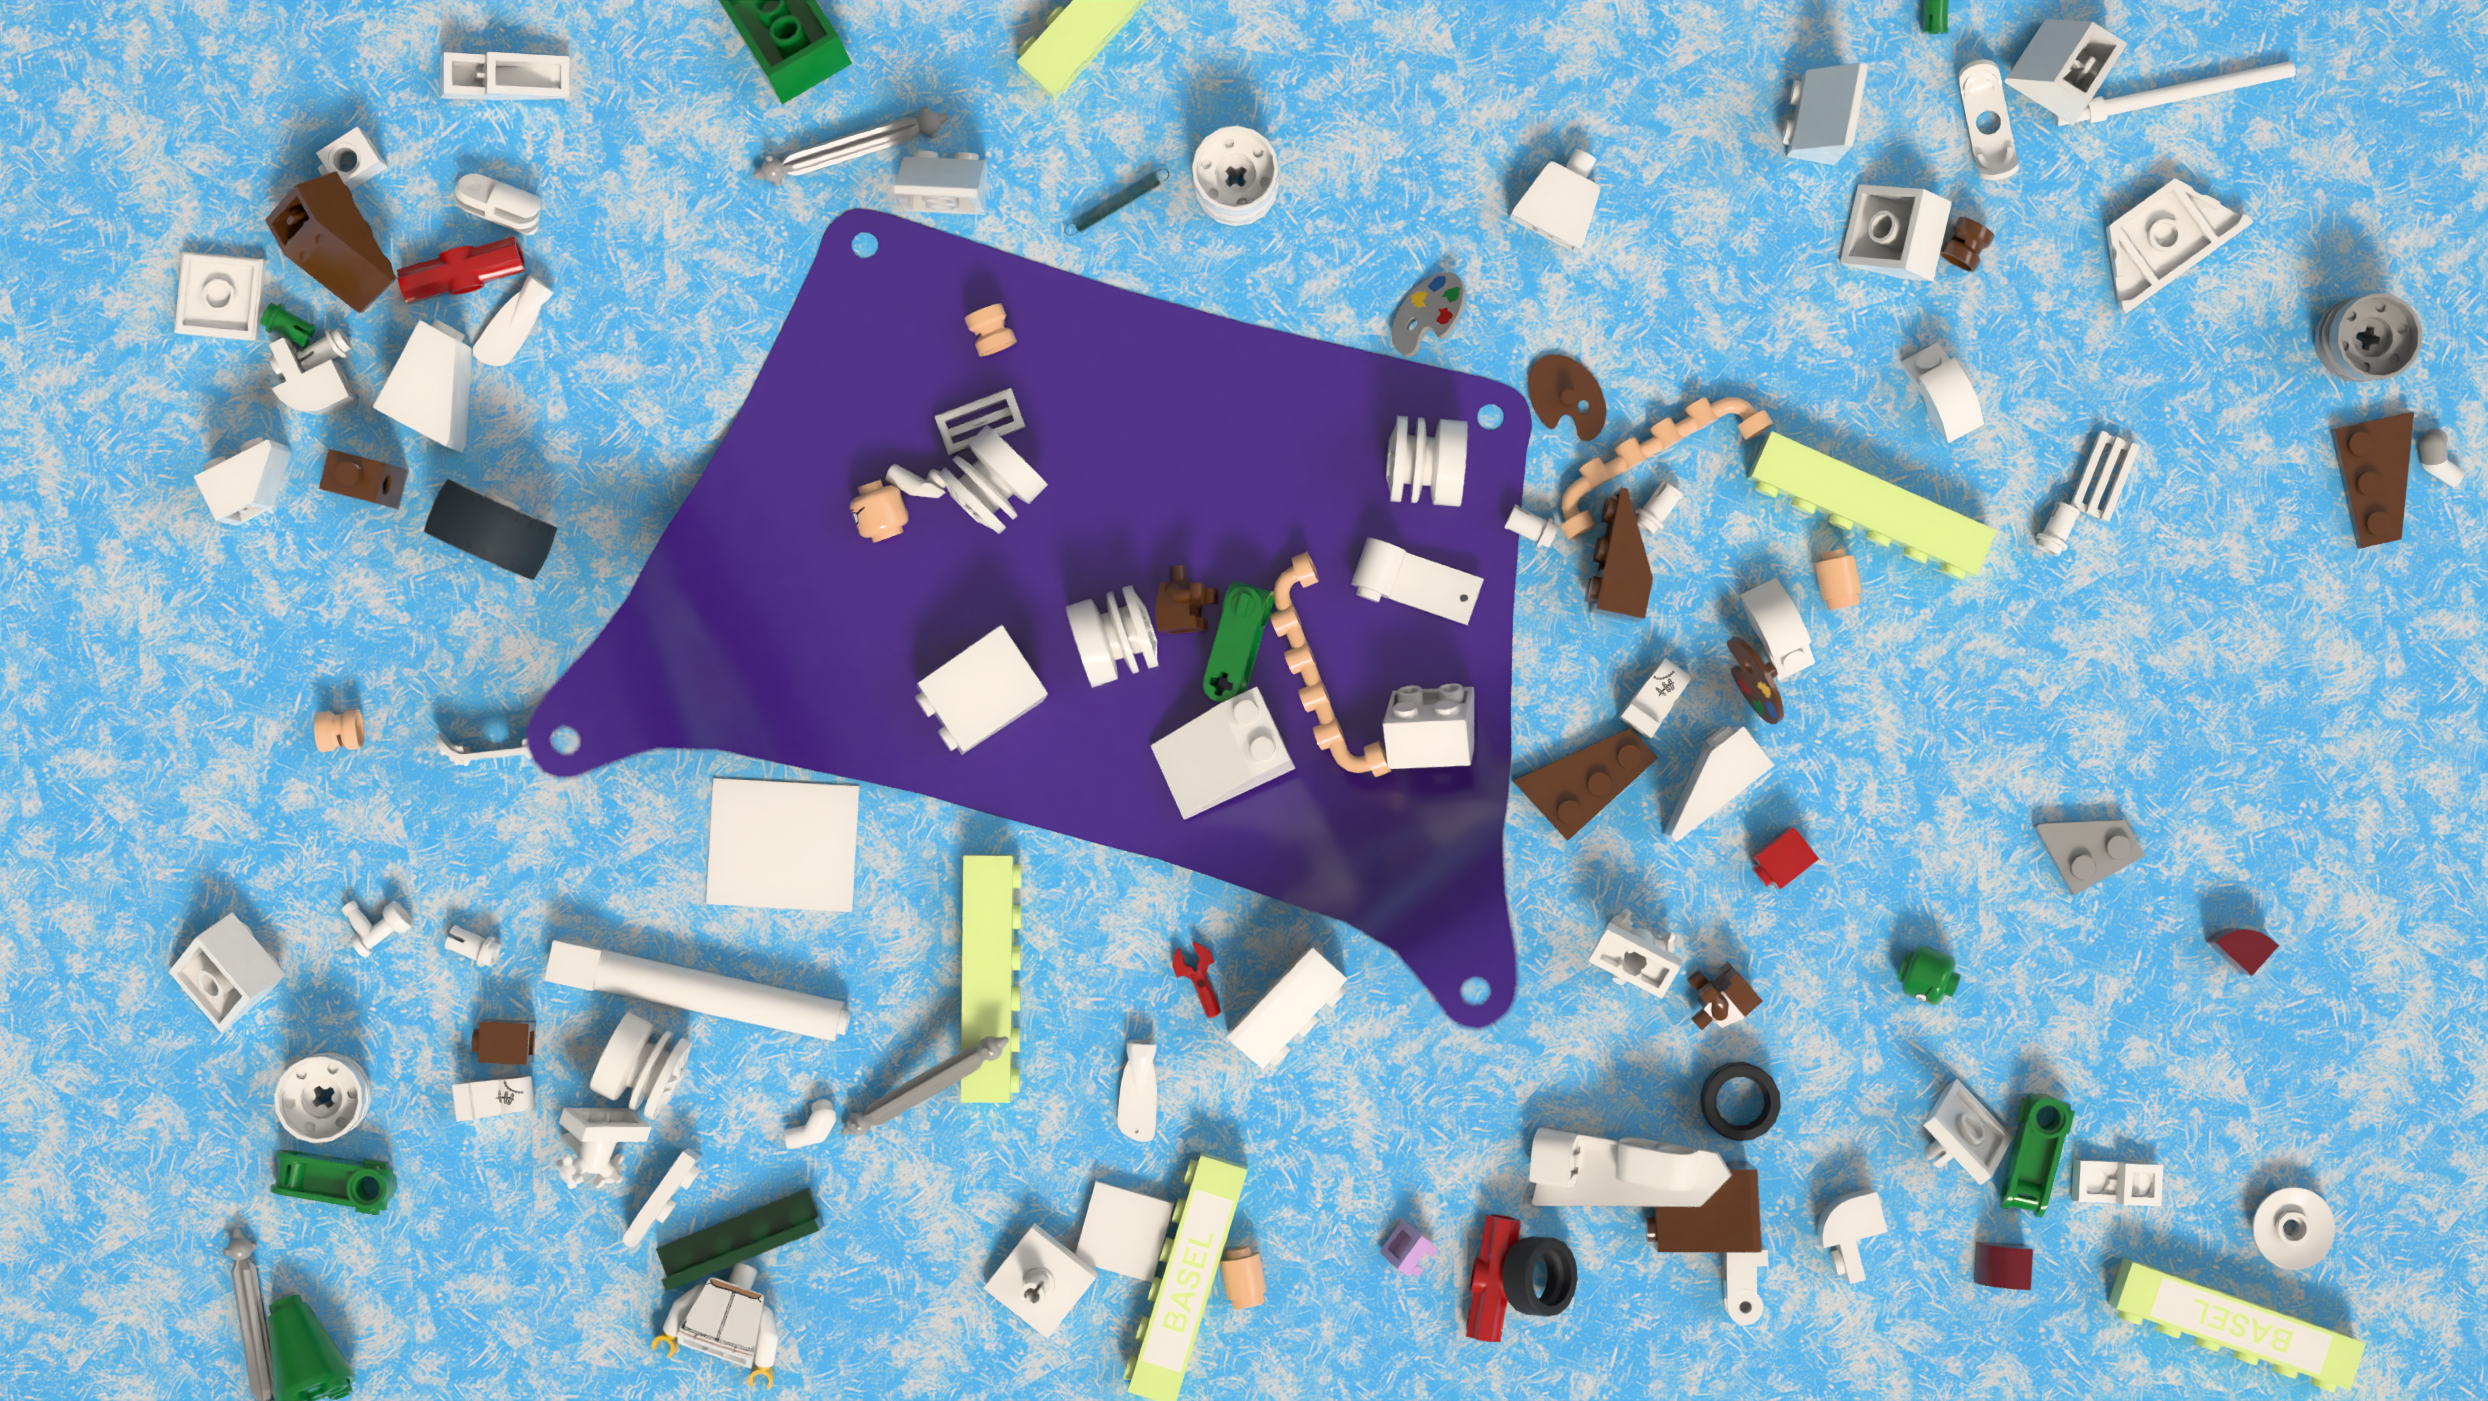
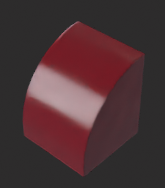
M2242 928L2224 929L2206 940L2241 974L2253 976L2279 947L2269 936L2255 930Z
M1976 1242L1974 1283L2005 1289L2031 1290L2033 1249L2025 1244Z

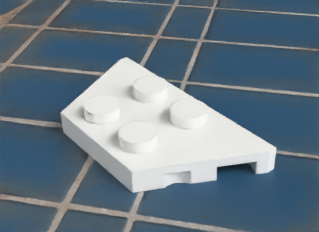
M2175 178L2107 226L2108 246L2118 307L2121 314L2125 315L2251 225L2253 223L2252 219L2245 214L2239 215L2220 205V201L2208 195H2201L2195 192L2193 187Z

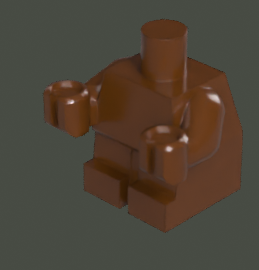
M1185 565L1170 566V581L1160 582L1155 605L1157 632L1176 635L1208 631L1207 619L1202 618L1200 609L1202 605L1218 603V589L1215 587L1204 588V584L1201 582L1187 580Z
M1728 961L1719 968L1722 973L1711 982L1700 971H1696L1688 978V982L1692 987L1699 991L1698 994L1700 996L1697 1001L1703 1008L1691 1019L1701 1030L1713 1020L1721 1028L1746 1017L1763 1002Z

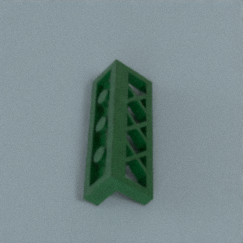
M810 1187L657 1247L656 1251L666 1274L661 1279L665 1291L820 1231L824 1226V1222Z

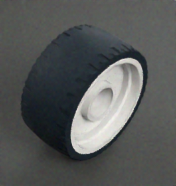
M447 479L432 505L424 532L489 563L534 580L550 552L557 527L520 511V506L488 492L485 495Z

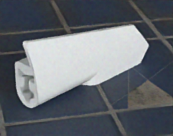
M1541 1127L1536 1131L1533 1140L1529 1180L1536 1183L1532 1199L1534 1206L1700 1207L1732 1174L1720 1154L1715 1151L1640 1138H1623L1616 1141Z

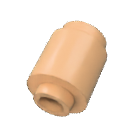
M1845 549L1821 553L1822 562L1814 563L1821 598L1822 601L1827 602L1828 610L1860 604L1859 593H1862L1855 556H1846Z
M1241 1246L1227 1250V1257L1220 1260V1267L1227 1300H1232L1233 1309L1249 1308L1265 1303L1264 1293L1267 1292L1260 1253L1251 1252L1250 1246Z

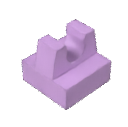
M1402 1220L1379 1253L1407 1276L1412 1274L1419 1277L1423 1272V1269L1417 1265L1425 1253L1434 1257L1438 1250L1420 1231L1405 1220Z

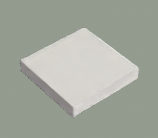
M182 252L174 333L259 342L267 261L256 258Z
M1096 1180L1075 1255L1088 1265L1152 1283L1175 1202Z

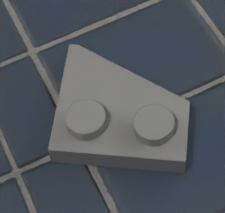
M2126 820L2038 823L2033 826L2071 895L2078 894L2146 856Z

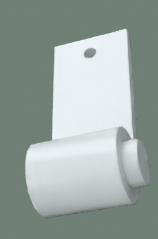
M1367 538L1351 584L1358 588L1356 595L1362 598L1379 602L1382 596L1468 626L1484 579L1406 553L1404 549L1387 542Z

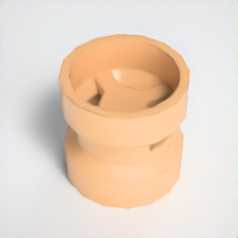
M1002 303L985 307L964 318L968 329L979 337L975 346L980 357L1006 349L1017 342L1013 331L1004 327L1006 325L1004 321L1006 313Z
M360 709L345 710L342 714L338 715L333 714L331 711L316 713L314 733L319 752L334 751L337 747L342 746L348 750L363 748L365 731Z

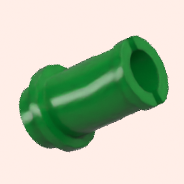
M1924 0L1923 34L1949 33V0Z
M270 303L260 320V324L266 327V332L271 333L275 331L303 348L309 344L310 341L307 338L308 336L310 338L313 337L317 326L286 311L285 305L282 303L278 304V306Z

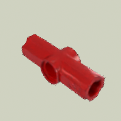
M513 236L478 247L468 245L446 250L438 255L439 258L398 269L397 280L405 302L410 305L448 293L449 295L470 293L485 286L484 283L520 274L526 271L525 259L517 238Z
M1486 1214L1479 1257H1475L1471 1275L1470 1293H1472L1466 1323V1337L1486 1342H1501L1508 1301L1503 1289L1502 1271L1508 1252L1519 1241L1520 1219L1498 1214Z

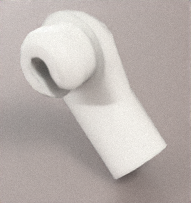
M826 1099L815 1101L811 1106L813 1113L810 1115L806 1125L784 1130L788 1149L820 1143L827 1138L836 1122V1112L831 1101Z

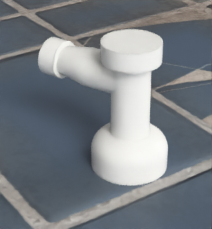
M394 900L384 907V918L374 926L359 910L360 907L355 901L349 902L341 909L357 932L356 935L350 938L351 944L364 958L373 952V946L393 931L404 933L414 926L407 911Z

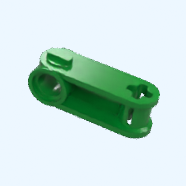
M1236 580L1230 584L1224 599L1222 617L1204 676L1203 687L1210 699L1216 702H1225L1247 691L1263 632L1272 611L1274 602L1273 591ZM1227 678V681L1233 683L1232 690H1224V687L1218 685L1219 679Z
M2029 1093L2026 1098H2021L2016 1117L2018 1126L2000 1194V1208L2009 1209L2012 1206L2032 1211L2035 1217L2042 1218L2049 1203L2065 1136L2070 1133L2075 1111L2071 1110L2070 1103L2059 1101L2048 1094ZM2052 1106L2054 1110L2052 1122L2046 1126H2039L2036 1120L2038 1111L2042 1107ZM2019 1193L2026 1194V1195H2030V1196H2032V1197H2027V1196L2019 1195Z
M277 1150L276 1158L279 1159L276 1182L271 1184L270 1192L284 1196L355 1207V1212L380 1215V1210H387L388 1201L396 1192L397 1180L393 1173V1168L388 1167V1162L364 1158V1161L360 1162L294 1150ZM368 1176L375 1178L379 1183L380 1191L376 1197L369 1196L364 1189V1181Z

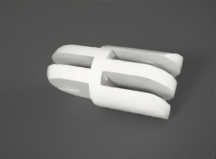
M480 174L464 175L456 182L454 197L459 208L525 235H534L538 231L541 206L539 196Z

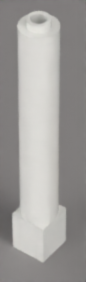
M557 939L552 942L544 981L590 991H603L836 1042L838 1034L846 1035L851 1012L844 1010L845 1003L843 1001L607 951L608 949L564 939Z

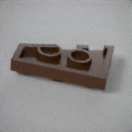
M2414 412L2330 430L2357 549L2402 539Z
M1628 728L1516 778L1512 782L1568 841L1658 758L1634 731Z

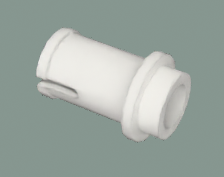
M340 328L335 330L327 329L324 337L296 353L299 360L303 359L300 363L306 371L329 360H334L339 356L342 358L347 357V351L352 348V345Z
M1661 481L1659 487L1643 509L1637 508L1635 511L1638 526L1651 535H1654L1657 530L1662 531L1664 528L1662 525L1663 521L1683 495L1672 485Z
M2057 501L2043 533H2038L2036 537L2039 540L2037 548L2053 556H2059L2061 551H2066L2068 545L2065 542L2077 517H2079L2080 511L2071 505Z
M1515 504L1504 528L1537 542L1536 547L1538 548L1541 545L1549 548L1559 526L1552 523L1553 518H1549L1547 521Z
M458 925L453 926L450 934L464 942L462 943L447 937L445 949L452 950L477 961V966L479 967L485 965L492 967L501 950V944L495 942V937L489 936L486 939Z

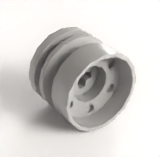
M2373 293L2350 297L2334 303L2322 315L2315 333V348L2320 362L2332 375L2344 381L2353 382L2385 380L2402 374L2414 363L2422 344V328L2416 312L2406 301L2392 294ZM2360 332L2361 337L2366 338V345H2362V341L2356 339L2357 333Z

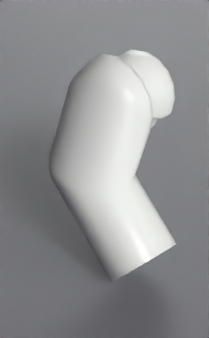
M897 464L892 465L886 474V482L912 496L939 498L945 493L944 488L946 487L943 479L938 475L940 472L935 469L929 471L926 480Z

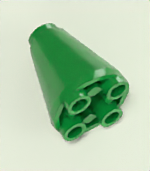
M301 1295L288 1296L270 1304L271 1315L268 1316L274 1401H317L327 1396L330 1401L351 1394L353 1392L351 1384L356 1379L354 1370L309 1304L303 1303Z

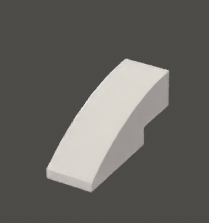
M444 52L440 57V98L469 100L569 98L570 56L487 52L486 54Z

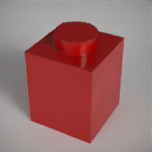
M1792 826L1785 828L1750 856L1756 863L1751 868L1756 877L1766 888L1772 884L1776 889L1785 887L1819 860L1818 856L1795 827Z

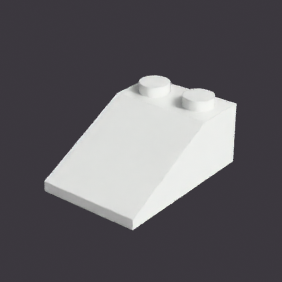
M1855 63L1810 69L1803 74L1801 81L1794 80L1790 95V104L1796 105L1793 121H1786L1782 137V144L1788 145L1787 157L1835 165L1850 150L1854 142L1868 64Z
M914 151L913 157H903L894 185V194L904 211L986 215L988 166L986 161L979 160V155L975 153L958 152L954 153V159L938 158V153L933 151Z
M1258 687L1220 703L1151 745L1184 820L1295 769Z
M1730 725L1727 727L1723 726L1705 740L1709 747L1701 752L1664 830L1663 835L1667 841H1679L1774 766L1744 726L1733 728Z

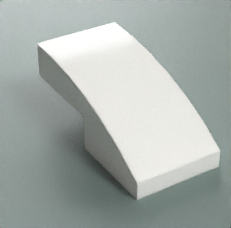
M2074 1159L2071 1200L2078 1202L2118 1203L2122 1205L2161 1206L2163 1165Z

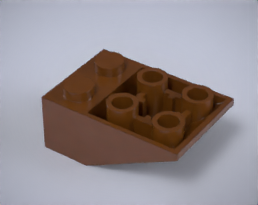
M337 171L296 184L265 219L284 255L359 314L364 312L397 279L391 262L383 255L373 237L369 223L363 219L353 201L350 189L343 183Z
M1621 487L1614 492L1613 496L1609 495V498L1605 499L1601 522L1607 523L1605 536L1601 535L1600 538H1597L1592 562L1599 563L1597 576H1593L1588 580L1584 602L1591 603L1589 610L1591 613L1638 622L1645 619L1653 575L1628 488Z

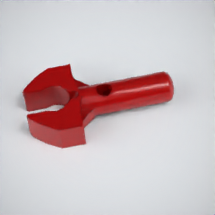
M1192 942L1199 956L1198 969L1195 971L1193 967L1186 965L1180 948L1175 953L1172 967L1177 978L1185 976L1191 979L1206 1017L1214 1018L1221 1013V1009L1206 972L1209 965L1215 963L1208 948L1197 942Z

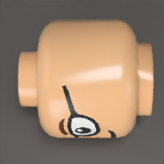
M881 480L858 487L860 496L853 498L850 501L849 507L860 536L864 538L871 537L873 543L903 533L902 526L908 522L909 515L899 488L894 485L883 487Z

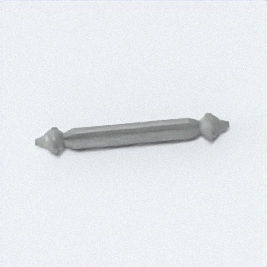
M923 106L920 108L921 113L917 118L902 117L789 152L782 160L773 158L772 154H767L764 156L765 161L761 168L755 171L753 176L754 179H766L769 182H773L774 186L782 185L781 179L785 174L801 175L913 140L920 132L928 134L929 138L933 139L937 137L936 132L939 130L940 125L949 120L948 114L936 113L929 110L928 106Z
M987 1036L979 1042L978 1047L965 1048L869 1103L865 1112L857 1111L848 1117L847 1124L841 1130L842 1135H865L870 1130L871 1125L886 1123L979 1070L985 1060L993 1061L1001 1056L1003 1048L1009 1042V1039L1006 1036L998 1038Z
M236 1228L233 1229L232 1240L229 1242L228 1247L223 1248V1255H229L234 1260L231 1275L250 1390L257 1401H274L272 1399L271 1357L255 1265L249 1259L252 1250L257 1249V1243L250 1242L249 1239L244 1237L241 1229Z

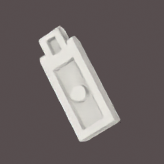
M689 1147L681 1153L624 1234L623 1242L626 1246H636L642 1241L657 1220L661 1223L667 1220L677 1205L672 1200L680 1187L688 1190L701 1172L696 1167V1164L702 1156Z

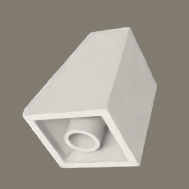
M436 319L431 326L419 320L373 408L434 441L462 453L466 447L472 348L462 343L465 335Z
M1001 625L917 684L920 694L915 696L924 713L928 717L935 714L943 726L938 730V733L949 750L952 751L957 748L961 755H963L1042 703L1048 693Z

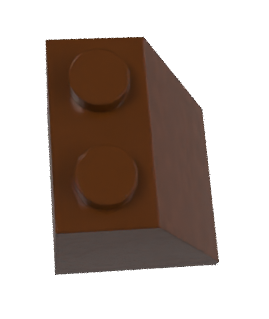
M1748 1161L1725 1162L1732 1176L1702 1206H1652V1217L1645 1218L1647 1242H1653L1657 1252H1762L1758 1169Z

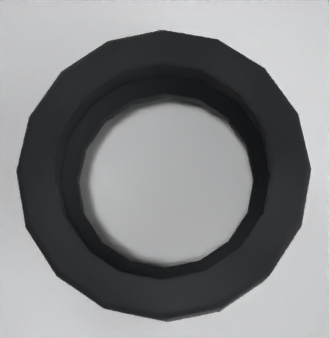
M1730 1062L1716 1068L1705 1080L1700 1094L1701 1111L1707 1123L1720 1135L1735 1141L1754 1140L1766 1134L1775 1124L1781 1108L1780 1092L1773 1078L1760 1067L1746 1062ZM1745 1077L1751 1079L1760 1086L1764 1094L1762 1113L1755 1121L1747 1125L1728 1123L1721 1117L1717 1109L1716 1097L1718 1091L1726 1081L1732 1078Z
M1532 1236L1521 1238L1511 1247L1505 1258L1502 1271L1503 1289L1508 1302L1520 1313L1546 1317L1559 1315L1569 1306L1575 1295L1578 1281L1577 1264L1572 1251L1563 1241L1549 1237ZM1542 1254L1547 1266V1282L1545 1290L1538 1299L1533 1288L1532 1275L1535 1263Z

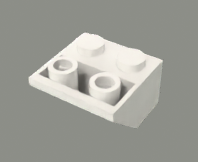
M2045 19L2004 82L2071 125H2074L2127 43L2094 22Z
M258 437L239 447L241 453L229 459H226L225 456H220L202 466L204 471L194 476V479L216 521L238 526L274 507L291 456L288 446L269 439L263 441L262 437Z
M1451 683L1442 685L1437 689H1422L1419 686L1410 685L1392 691L1383 722L1388 769L1470 765L1474 751V687H1462L1460 684Z

